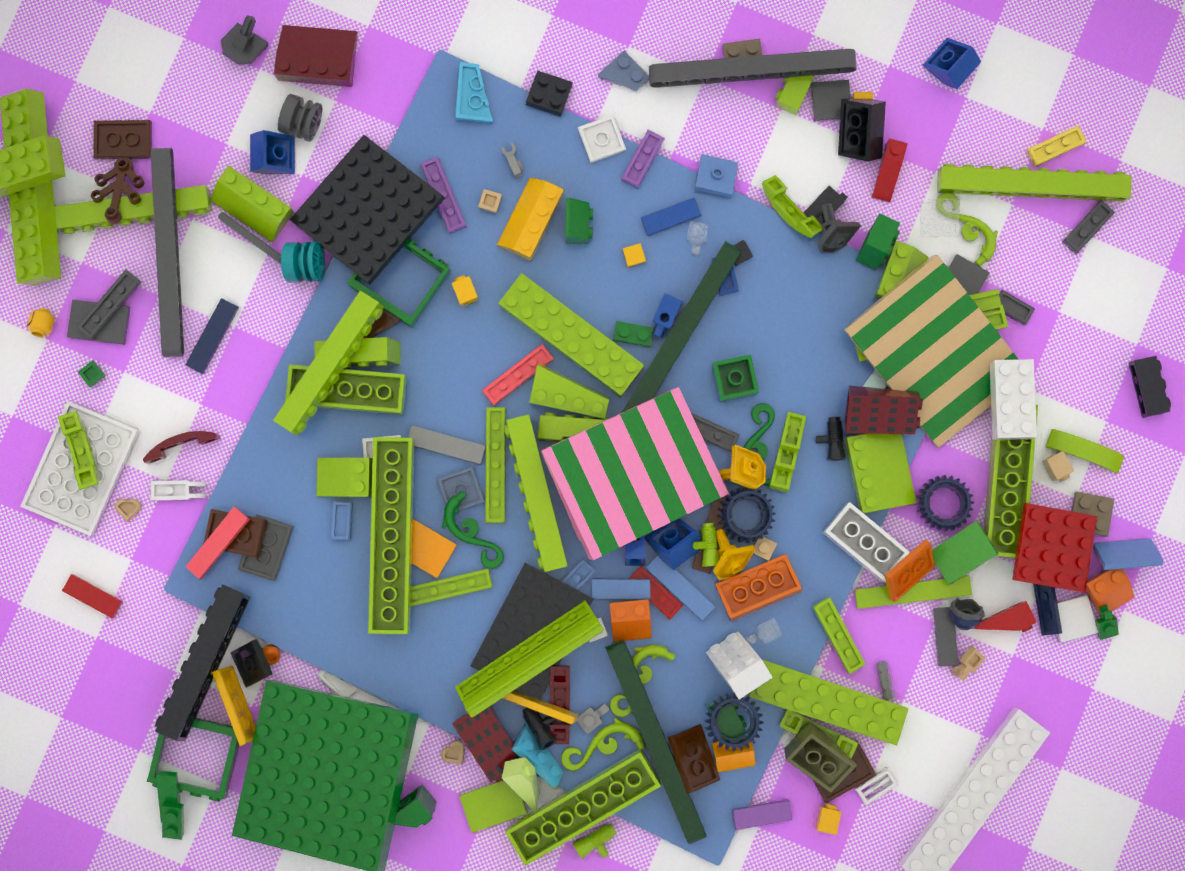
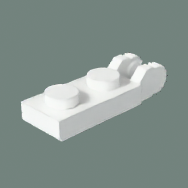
M190 480L151 481V501L206 498V494L203 493L191 494V487H204L206 482H191Z

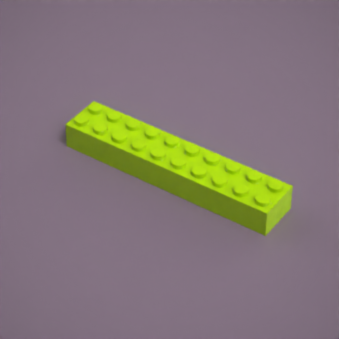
M26 88L0 97L4 148L42 135H48L44 92ZM52 181L10 194V217L17 284L35 286L61 279Z
M373 437L368 634H410L415 444L413 438Z

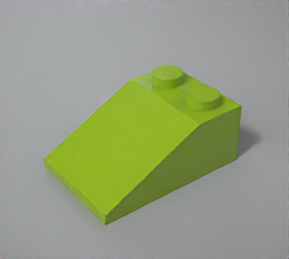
M317 458L316 496L372 497L373 458Z

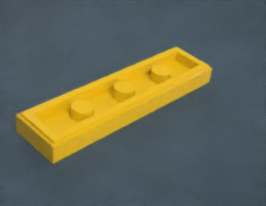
M516 690L503 697V699L569 724L575 723L579 716L577 713L521 694Z

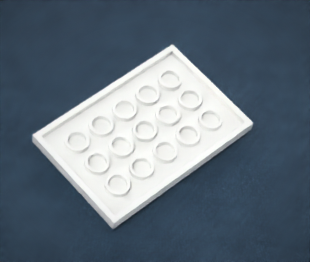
M67 401L61 415L73 411L78 412L92 449L99 484L79 490L74 474L76 470L58 420L20 507L93 537L139 430Z

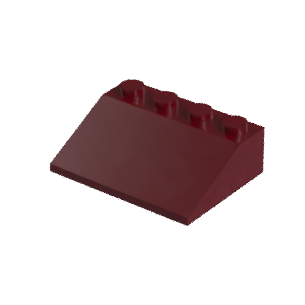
M283 25L275 58L274 75L276 79L287 82L352 87L358 31Z

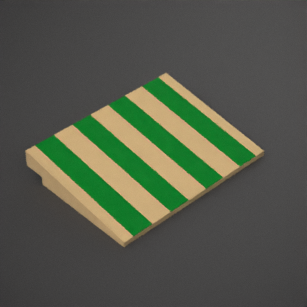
M932 255L920 267L911 271L844 329L891 390L919 392L920 398L923 399L922 410H918L917 416L920 417V427L937 448L991 406L990 363L994 360H1019L938 255Z

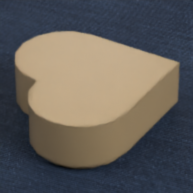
M119 499L115 504V509L127 522L134 518L142 508L141 502L136 499Z
M459 740L453 741L450 747L442 750V759L449 763L463 764L464 743Z

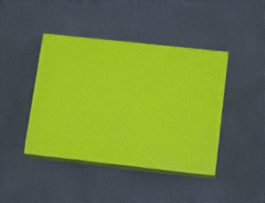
M504 780L459 795L471 833L527 814L523 799Z

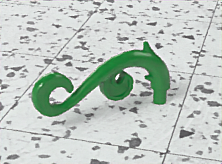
M760 403L752 409V419L756 424H762V421L759 420L761 412L768 413L769 419L763 427L747 440L743 448L748 450L756 448L758 450L757 453L764 460L768 455V448L763 442L758 440L772 425L775 412L770 405ZM765 478V483L762 485L769 486L771 479Z
M461 490L455 497L452 496L444 508L442 529L447 526L448 530L459 540L495 550L497 556L493 560H489L486 556L487 550H483L481 553V563L489 569L497 568L503 562V551L496 544L474 537L479 530L476 520L466 518L462 521L461 527L469 528L467 533L461 531L456 525L454 514L455 512L456 514L459 513L458 506L466 497Z

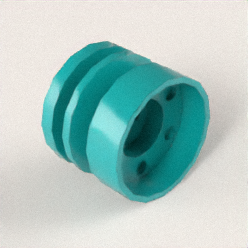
M287 242L284 244L281 252V268L286 282L297 283L302 282L304 279L307 282H320L323 280L325 275V253L320 242H305L303 245L299 242Z

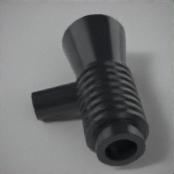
M829 417L827 422L828 435L816 436V444L829 443L828 461L846 460L842 444V421H840V417Z
M527 707L523 709V718L532 733L535 734L540 750L551 747L557 739L546 726L557 721L556 718L548 716L542 719L537 711Z

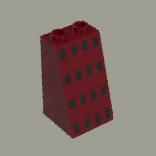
M849 385L844 421L845 432L915 435L916 429L920 427V417L917 416L918 410H922L923 399L920 398L919 392Z
M489 706L474 717L466 713L452 723L489 781L493 782L495 780L498 783L503 780L502 774L505 762L520 757L512 750L514 741L493 707Z

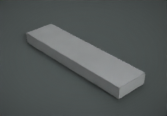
M413 425L408 438L415 440V447L480 465L486 448L485 445Z

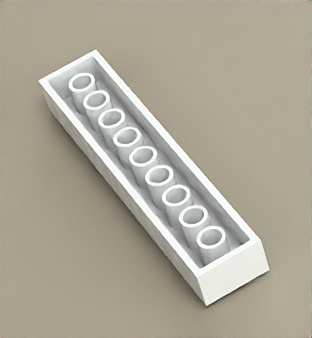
M1013 707L898 864L907 871H949L1049 736L1050 732L1020 709Z

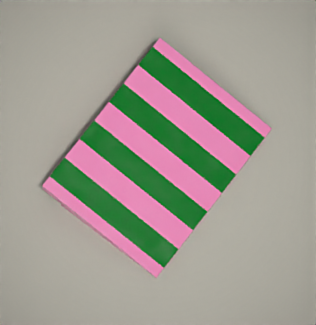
M679 387L541 450L578 540L582 542L586 554L591 560H595L729 494Z

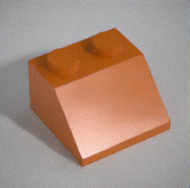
M1123 569L1103 570L1087 580L1086 594L1099 615V607L1107 605L1108 610L1113 611L1134 598L1130 580Z
M649 599L609 603L613 642L652 638Z

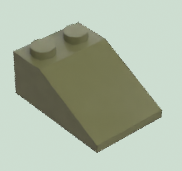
M811 722L784 748L786 761L829 792H832L857 766L824 731Z

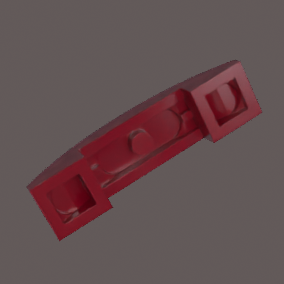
M207 431L178 434L156 445L146 454L143 462L150 464L167 458L165 450L198 439L199 444L204 445L221 439V437L217 433Z
M550 666V703L569 711L570 666ZM556 719L557 721L550 724V732L557 739L554 744H569L570 724Z

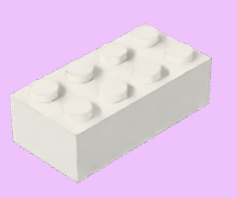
M1034 359L992 361L990 363L992 440L1036 438Z
M850 502L844 505L822 532L881 582H886L885 574L910 553Z
M738 631L728 635L721 643L714 644L706 652L718 673L738 699H741L773 678L762 659Z

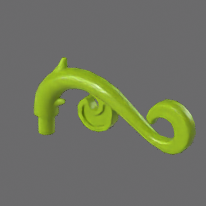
M950 192L942 193L936 200V209L948 218L965 222L961 229L962 237L970 242L978 238L979 231L972 232V227L978 228L983 233L986 245H982L983 251L974 262L980 267L994 255L998 231L992 232L986 223L975 217L947 212L943 207V203L946 201L951 202L953 205L952 210L955 211L958 207V198Z
M653 644L644 647H634L637 653L634 654L632 660L637 670L640 662L648 656H653L652 659L657 657L663 659L664 657L672 662L676 655L669 652L668 648ZM641 666L640 669L643 673L639 677L642 684H646L652 678L653 672L650 667ZM625 694L613 696L609 704L612 713L619 717L628 716L632 712L630 705L626 709H621L618 706V702L621 699H626Z
M614 718L615 723L605 726L593 737L584 757L578 764L570 762L572 754H578L579 756L582 754L575 747H569L563 751L561 762L566 769L576 771L588 762L597 746L604 754L614 753L618 745L616 740L609 737L608 744H605L603 740L606 736L617 732L626 734L624 738L631 739L632 743L635 742L638 749L646 747L638 729Z

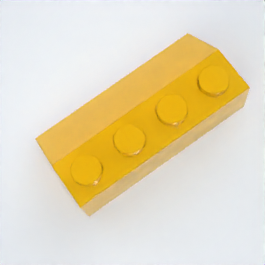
M529 178L497 246L528 261H532L564 196V189L544 180Z

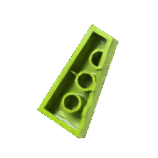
M388 337L363 338L360 348L352 354L346 368H351V366L369 367L370 365L383 367L387 365H401V342ZM314 341L315 357L326 341Z
M541 363L537 364L529 403L603 419L606 418L610 400L609 396L585 386L572 378L566 377Z
M545 413L540 415L538 440L560 442L607 420V418H602V420L587 416L575 418L574 415L564 414V417H557L555 413Z

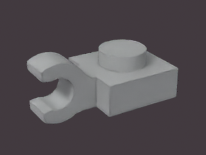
M511 143V152H506L504 146L501 149L514 178L517 179L522 177L521 170L524 169L520 159H515L516 146L514 143Z
M606 703L595 711L592 707H589L578 716L577 722L586 734H589L603 723L600 717L608 712L610 708Z

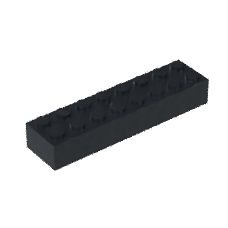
M223 584L221 588H217L214 594L215 601L206 611L205 616L207 619L204 624L200 625L197 631L199 636L189 649L190 656L181 666L180 671L182 673L179 679H176L173 683L172 690L174 691L171 697H168L164 703L163 708L165 710L163 715H160L155 723V727H157L155 732L175 741H186L213 682L212 672L218 670L251 598Z

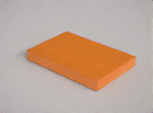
M926 539L885 574L889 598L893 602L902 597L935 568L931 543Z

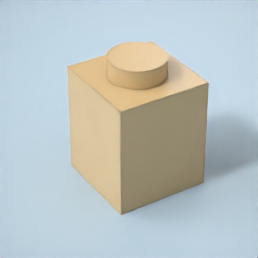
M1064 451L1058 452L1042 461L1052 481H1065L1070 478L1069 474L1074 472Z

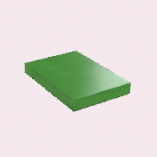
M975 521L932 549L934 562L948 585L953 584L998 555L979 521Z

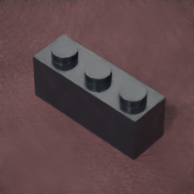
M1157 356L1129 362L1142 418L1170 412L1171 402L1169 397L1166 396V382L1161 376L1162 366L1160 360H1157Z

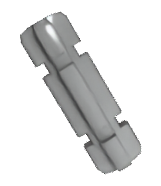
M886 661L878 662L877 669L880 671V684L884 690L882 692L883 698L885 700L893 699L895 696L894 691L891 689L893 686L890 672L887 671L889 669L888 663Z

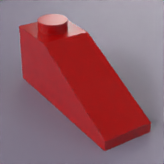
M889 138L885 144L871 198L886 202L891 201L908 143Z
M1022 601L983 619L980 624L972 629L1021 630L1026 632L1032 629V625L1037 622L1027 601Z

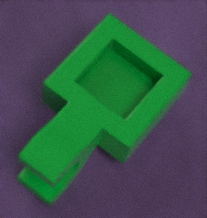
M1107 605L1099 607L1101 619L1096 620L1097 636L1099 639L1102 640L1119 635L1117 618L1112 614L1111 610H1108Z

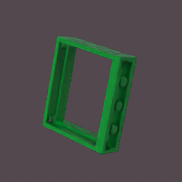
M412 239L403 248L441 272L412 316H409L361 284V278L355 273L347 282L349 287L358 293L362 291L375 299L385 310L411 328L414 327L451 272L447 263L442 259L438 261L432 257L433 254L427 249L421 250L416 247L417 243Z
M196 718L192 727L232 736L219 791L178 782L179 793H182L184 790L190 792L191 796L201 797L206 795L209 796V800L220 802L221 799L227 798L239 743L231 725ZM158 734L147 782L152 783V786L156 788V774L166 736Z

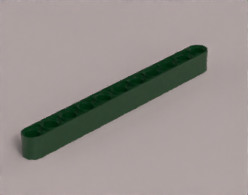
M727 241L724 242L622 412L654 398L742 250Z
M624 640L606 646L608 656L688 844L706 838L707 835L689 793H686L675 759Z

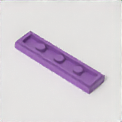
M438 156L420 163L428 184L445 197L438 208L449 234L467 227Z

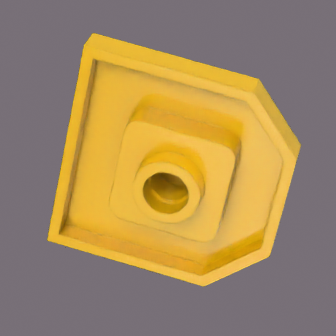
M734 445L732 446L731 468L718 470L723 481L731 479L734 483L755 490L765 483L766 465L758 453Z
M719 529L716 531V538L720 547L717 550L720 560L713 572L718 580H722L741 572L756 548L753 545L740 548L730 545L725 530Z

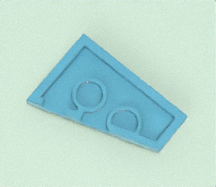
M459 62L455 119L493 123L479 64Z
M527 723L523 724L512 750L520 758L525 757L535 767L536 773L552 788L556 787L564 773L548 749L540 750L535 734L532 733Z

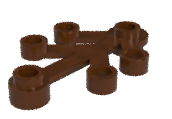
M126 157L118 159L114 163V168L106 174H97L94 178L97 186L103 187L107 184V181L117 176L114 182L101 191L94 190L91 192V198L95 203L102 202L106 196L113 192L111 205L105 212V218L110 224H117L122 219V214L118 209L122 191L127 195L131 204L136 205L141 201L139 193L133 191L127 185L125 177L128 176L131 179L135 188H142L145 182L142 176L135 174L133 162Z

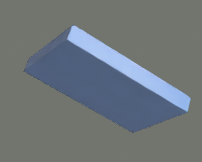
M1151 538L1098 542L1093 545V549L1104 570L1163 565V558Z

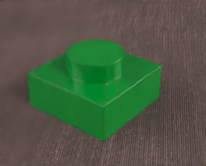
M93 360L78 371L89 387H93L106 376Z

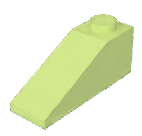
M525 757L506 761L502 779L533 810H537L540 791L535 767Z

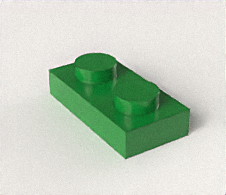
M617 321L613 341L651 347L654 328Z
M164 801L162 805V838L182 840L184 835V804Z

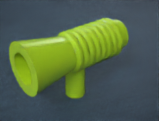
M714 523L702 524V539L700 542L693 543L695 550L703 549L702 567L716 566L720 560L717 552V533Z
M605 824V826L589 834L588 837L572 842L582 860L595 848L601 857L605 858L609 853L603 844L614 838L617 832L612 824Z

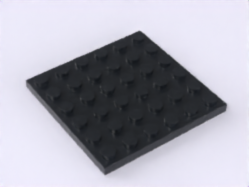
M363 135L289 220L313 240L320 242L324 249L367 284L371 285L442 203L445 197L367 136Z

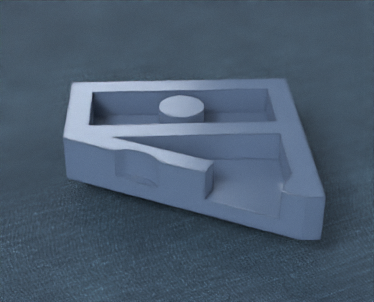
M625 51L619 54L598 74V77L602 80L612 81L616 85L626 86L633 91L639 90L649 80V75Z

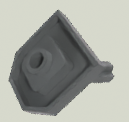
M247 15L243 25L237 23L221 39L222 54L238 65L252 64L268 47L269 42L252 32L256 23L253 16Z
M827 203L822 205L825 223L821 225L824 234L817 244L821 253H835L847 245L861 225L859 222H841V220H836L832 204Z

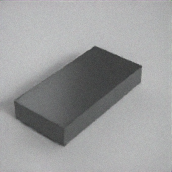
M1002 289L999 292V297L1005 315L1025 326L1035 308Z

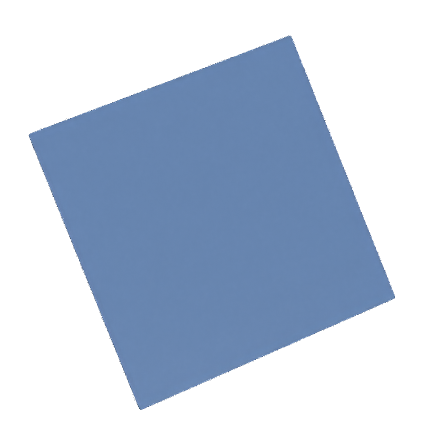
M439 50L407 110L387 153L426 183L428 182L420 163L438 156L467 227L449 234L437 207L410 238L417 243L416 247L421 250L427 249L433 254L432 257L437 261L442 259L447 263L451 272L413 328L400 321L398 324L373 337H388L401 342V365H387L383 367L370 365L369 367L351 366V368H343L348 370L405 374L407 383L404 414L395 415L318 408L316 414L307 421L305 430L299 433L298 436L273 421L285 403L289 364L310 366L315 358L314 341H326L358 294L357 291L347 284L354 272L333 256L325 271L323 280L320 281L164 590L205 612L210 605H213L215 601L214 594L218 587L221 588L222 584L242 592L251 598L238 624V628L396 707L418 713L419 718L461 738L452 723L468 712L455 686L478 672V670L470 665L524 563L562 581L578 562L584 558L597 570L579 590L591 598L593 578L629 579L640 567L625 566V545L595 560L588 558L582 542L578 540L541 450L558 442L538 440L540 415L555 413L557 417H564V414L574 415L575 418L594 416L529 403L535 375L495 406H493L482 390L543 344L554 358L546 367L609 396L607 419L622 413L712 264V258L716 257L725 241L735 245L745 240L753 257L737 266L733 265L739 292L720 296L718 290L654 398L679 387L691 413L739 434L735 445L744 447L747 440L763 427L769 419L768 413L761 412L759 420L762 421V424H756L751 416L752 409L760 403L770 405L775 412L774 421L758 440L763 442L768 448V455L763 461L766 465V478L769 479L772 476L787 412L806 416L800 449L797 454L788 493L771 489L765 485L755 489V492L761 489L762 495L767 494L766 499H771L770 505L774 506L772 512L776 513V515L772 516L775 522L770 524L773 528L767 529L768 535L763 534V537L777 543L769 561L786 554L802 587V592L731 622L715 586L716 583L725 579L718 580L713 572L715 566H713L711 574L692 569L696 556L695 553L677 567L676 570L715 606L702 621L646 569L657 554L645 539L646 559L645 565L642 567L683 606L669 620L649 601L652 638L624 641L631 658L637 653L634 647H644L653 644L668 648L669 652L676 655L672 662L664 657L663 659L660 657L652 659L653 656H648L640 662L637 672L639 675L643 673L640 669L641 666H648L653 672L650 681L643 684L671 752L672 749L667 737L701 724L716 766L712 748V740L715 736L709 737L708 734L711 730L705 729V727L709 726V723L704 721L709 719V716L705 714L708 712L705 705L718 699L719 695L724 696L728 693L732 697L733 691L718 673L706 652L714 644L721 643L728 635L738 631L761 659L811 675L828 639L811 606L826 597H830L840 614L862 568L857 561L822 532L846 503L850 502L858 508L844 439L864 433H846L844 421L849 385L862 387L874 371V368L869 361L859 362L855 344L844 329L879 300L873 297L885 263L883 265L880 264L876 270L855 261L859 250L848 245L835 253H821L817 242L824 233H819L812 238L807 237L786 223L776 210L734 190L732 198L694 190L697 172L659 154H656L637 189L622 181L621 178L638 149V144L622 137L626 147L625 152L590 163L578 127L591 123V121L566 109L563 110L560 117L527 106L525 104L529 94L528 91L485 70L480 69L493 123L456 120L459 62H468L443 50ZM511 143H514L516 146L515 159H520L524 169L521 170L522 177L517 179L514 178L501 149L504 146L506 152H511ZM529 178L544 180L564 189V196L532 261H528L497 246ZM483 189L502 194L497 214L478 208ZM566 198L589 202V208H593V220H589V227H593L592 239H589L588 244H566ZM695 198L701 213L700 217L647 236L641 217ZM641 243L646 262L627 267L622 248ZM402 248L371 285L367 284L363 279L360 280V283L409 316H412L441 272L405 248ZM522 273L613 341L617 321L654 328L656 323L653 322V319L664 293L683 301L671 329L666 328L663 338L653 334L651 347L613 341L644 364V369L621 398L501 309L498 304ZM463 275L465 277L470 276L479 300L461 307L452 283L455 282L454 279ZM663 313L661 320L667 322L669 315ZM751 355L759 393L754 396L719 402L712 363ZM486 407H505L506 420L529 414L568 567L550 572H545L544 569L539 567L537 558L541 557L540 551H536L533 539L536 538L535 532L530 531L528 524L531 516L530 513H526L523 504L526 496L521 494L518 482L522 481L521 476L516 475L513 464L517 463L516 457L511 456L509 444H512L511 438L506 436L505 523H485V503L454 514L456 525L461 531L465 533L469 531L468 527H461L462 521L466 518H473L479 526V530L474 537L496 544L503 551L504 557L501 565L497 568L489 569L493 588L411 606L410 634H368L372 497L316 496L317 458H364L363 438L401 435V438H408L412 425L486 446ZM594 417V419L602 420V418ZM829 417H840V421H842V444L846 460L828 461L829 443L816 444V436L828 435L827 422ZM921 427L916 429L915 435L902 434L909 467L925 435ZM704 441L717 469L731 468L732 453ZM414 446L413 519L457 544L438 578L412 564L411 586L488 569L481 563V553L483 550H487L486 556L489 560L496 558L495 550L465 543L456 538L448 530L447 526L442 529L446 505L436 479L473 466L486 502V448L480 465ZM753 448V449L751 450V451L756 452V453L758 452V450H757L756 448ZM731 479L723 481L730 496L731 490L736 491L739 487L743 490V487H745L732 482ZM742 499L733 506V517L730 520H733L735 525L741 530H752L760 523L762 517L760 513L763 509H759L758 504L753 500ZM333 501L353 502L350 541L330 540ZM712 502L680 518L698 532L700 540L702 524H705ZM233 507H237L246 516L256 517V514L294 526L276 581L238 570L242 555L226 551L223 552L202 579H198L185 567L204 543L211 509L230 512ZM889 509L865 513V515L881 528ZM732 535L727 536L729 544L735 545L737 548L754 546L756 543L752 542V540H750V543H745V540L740 543L738 538L732 540ZM753 554L745 568L739 573L768 561ZM593 599L590 608L597 619H602L608 636L593 642L587 641L562 658L559 666H570V711L580 715L589 707H592L595 711L604 703L610 708L609 704L612 697L624 694L605 648L616 643L613 642L609 603L646 599ZM550 683L541 700L550 703ZM750 697L749 703L755 701L756 703L753 707H760L757 713L763 714L759 720L764 722L759 725L763 731L757 732L760 738L754 737L755 744L752 743L756 766L719 772V781L689 793L707 835L706 838L688 844L662 781L661 787L616 812L614 815L714 865H720L737 831L734 829L732 809L748 807L785 730L779 727L787 709ZM502 698L491 706L515 743L523 724L526 723L522 712L526 707ZM627 698L621 699L618 702V706L621 709H626L629 706ZM739 702L740 704H742L743 706H745L747 709H749L750 713L752 714V711L750 710V708H749L746 704H744V703H742V702ZM738 706L739 709L736 712L738 715L741 714L747 724V727H745L747 731L750 727V716L746 711L747 709ZM609 710L600 717L603 723L589 734H586L577 721L570 724L569 744H553L547 748L564 772L557 787L569 791L637 751L638 748L635 742L632 743L631 739L624 738L626 734L617 732L606 736L603 740L605 744L609 743V737L616 740L618 745L614 753L604 754L597 746L588 762L576 771L566 769L561 762L563 751L566 748L575 747L582 754L581 756L572 754L570 762L578 764L584 757L593 737L605 726L615 723L614 718L634 726L641 733L633 712L628 716L619 717ZM538 712L542 719L548 717V715ZM714 726L716 733L721 738L719 732L716 729V726ZM642 738L646 747L642 750L660 779L644 738Z

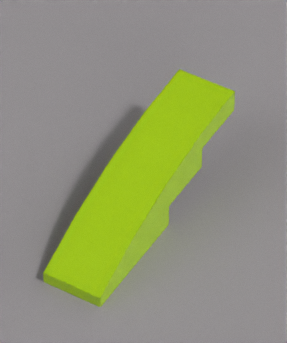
M787 412L769 485L771 489L786 493L789 491L806 416Z

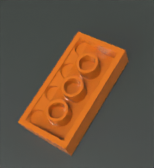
M786 554L715 584L731 622L802 592V587Z

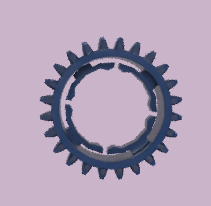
M942 475L940 479L939 476H936L935 481L931 478L928 480L929 484H923L925 489H919L922 494L916 496V498L920 499L916 503L920 507L917 512L922 513L920 518L926 519L924 524L931 523L930 528L936 526L937 531H940L942 528L944 532L948 531V528L952 531L955 530V526L960 528L961 522L967 523L966 517H971L969 511H973V508L970 506L974 502L970 498L973 494L968 493L970 488L964 487L965 482L959 483L960 478L953 480L952 475L948 479L946 475ZM942 487L950 488L952 491L957 490L956 495L960 500V508L956 513L957 515L952 516L950 519H941L937 515L932 516L934 512L929 504L930 497L933 495L932 491H937Z
M741 487L737 488L736 491L731 490V496L726 495V501H721L723 507L718 508L722 511L718 515V517L722 518L719 524L724 525L722 529L728 531L727 536L732 535V540L738 538L740 543L744 540L745 543H750V540L757 542V538L763 539V534H769L767 529L773 528L770 525L771 522H775L772 519V516L776 515V513L772 512L774 506L770 505L772 500H767V494L762 495L761 489L756 492L752 489L749 490L747 487H743V490ZM742 499L753 500L758 504L759 509H763L760 513L762 516L760 523L752 530H741L735 525L733 520H730L733 517V506Z
M734 692L732 697L728 693L725 695L726 698L719 695L720 701L713 700L714 707L708 706L711 712L705 713L709 716V719L704 720L706 723H709V726L705 727V729L711 730L708 736H715L712 740L713 743L719 741L718 747H722L724 744L725 750L731 747L732 751L735 752L736 747H738L742 751V746L744 745L749 748V742L755 744L754 737L760 738L757 732L763 731L759 727L760 724L764 723L759 720L763 714L757 713L760 707H753L756 702L751 701L749 703V696L745 699L743 697L738 699ZM739 702H742V703L746 704V705L750 708V710L752 711V714L750 713L749 709H747L745 706H743V705L740 704ZM738 705L743 709H747L746 711L751 721L750 727L746 731L748 736L743 734L739 738H729L722 734L721 736L729 741L720 738L714 727L716 726L719 734L722 733L718 728L717 722L718 716L722 712L719 708L722 706L723 709H726L728 706Z

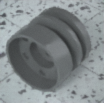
M289 94L279 114L278 131L290 136L296 131L297 138L302 139L304 137L305 141L311 142L321 123L322 104L318 102L314 104L312 100H308L304 105L303 97Z

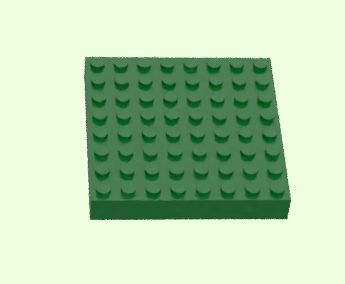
M266 680L232 836L366 871H385L419 714L281 681Z

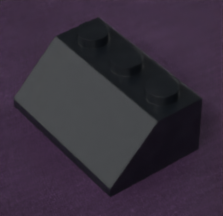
M841 99L839 156L867 162L882 158L886 101L875 99Z

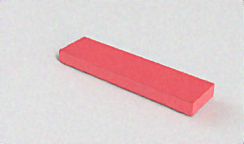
M541 344L484 388L482 392L495 406L535 375L538 363L546 366L554 358L545 346Z
M233 507L185 567L198 579H202L250 519L237 507Z

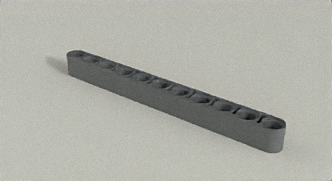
M836 49L652 64L649 66V85L659 88L851 73L857 70L856 51L854 49Z
M172 147L151 148L161 351L163 357H183L184 338L174 154Z

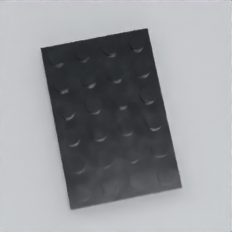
M524 563L470 666L478 671L583 601L586 600L590 606L593 598ZM562 659L551 666H559ZM550 667L515 690L521 694L541 700L550 683Z

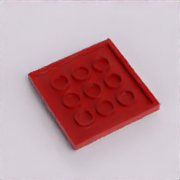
M1024 503L1012 580L1085 593L1097 516Z

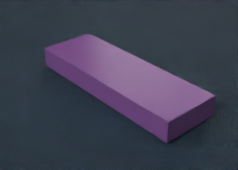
M648 129L621 180L638 189L665 138Z
M789 800L732 809L735 830L792 820Z

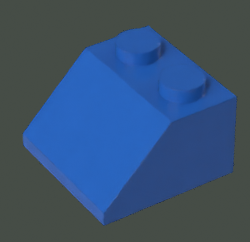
M946 38L923 66L944 85L958 89L981 63V60L972 46Z
M266 130L250 134V172L266 175L294 174L295 136Z
M680 518L645 536L646 541L660 559L673 570L701 550L693 548L694 542L701 541L698 532Z

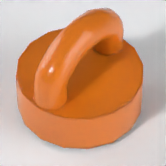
M268 645L262 648L269 665L275 664L280 660L278 647Z

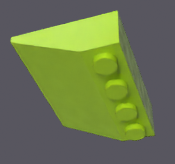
M861 434L844 439L857 505L862 513L865 514L916 503L902 434Z

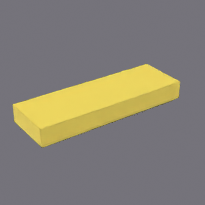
M1078 125L1026 151L1034 167L1085 144L1087 141Z

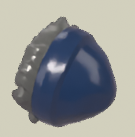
M957 598L949 606V615L953 623L960 630L966 631L976 627L985 616L983 607L979 606L973 599L959 600Z

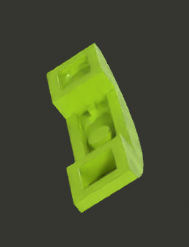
M776 175L762 182L763 189L770 203L782 219L792 228L810 238L823 232L819 221L813 215L807 218L785 194L788 188Z
M73 411L58 416L63 435L66 437L76 470L74 474L79 490L99 484L92 449L78 412Z
M1051 429L1045 446L1058 452L1064 451V453L1096 464L1100 468L1116 474L1119 473L1124 459V455L1110 448L1055 429Z
M786 710L779 727L797 735L811 722L824 731L852 758L858 745L857 742L793 711Z

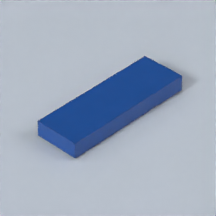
M691 198L643 216L641 220L647 236L700 217L701 213L695 198Z

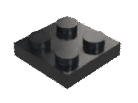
M537 70L525 105L561 117L573 82Z
M257 639L230 652L246 688L273 675Z

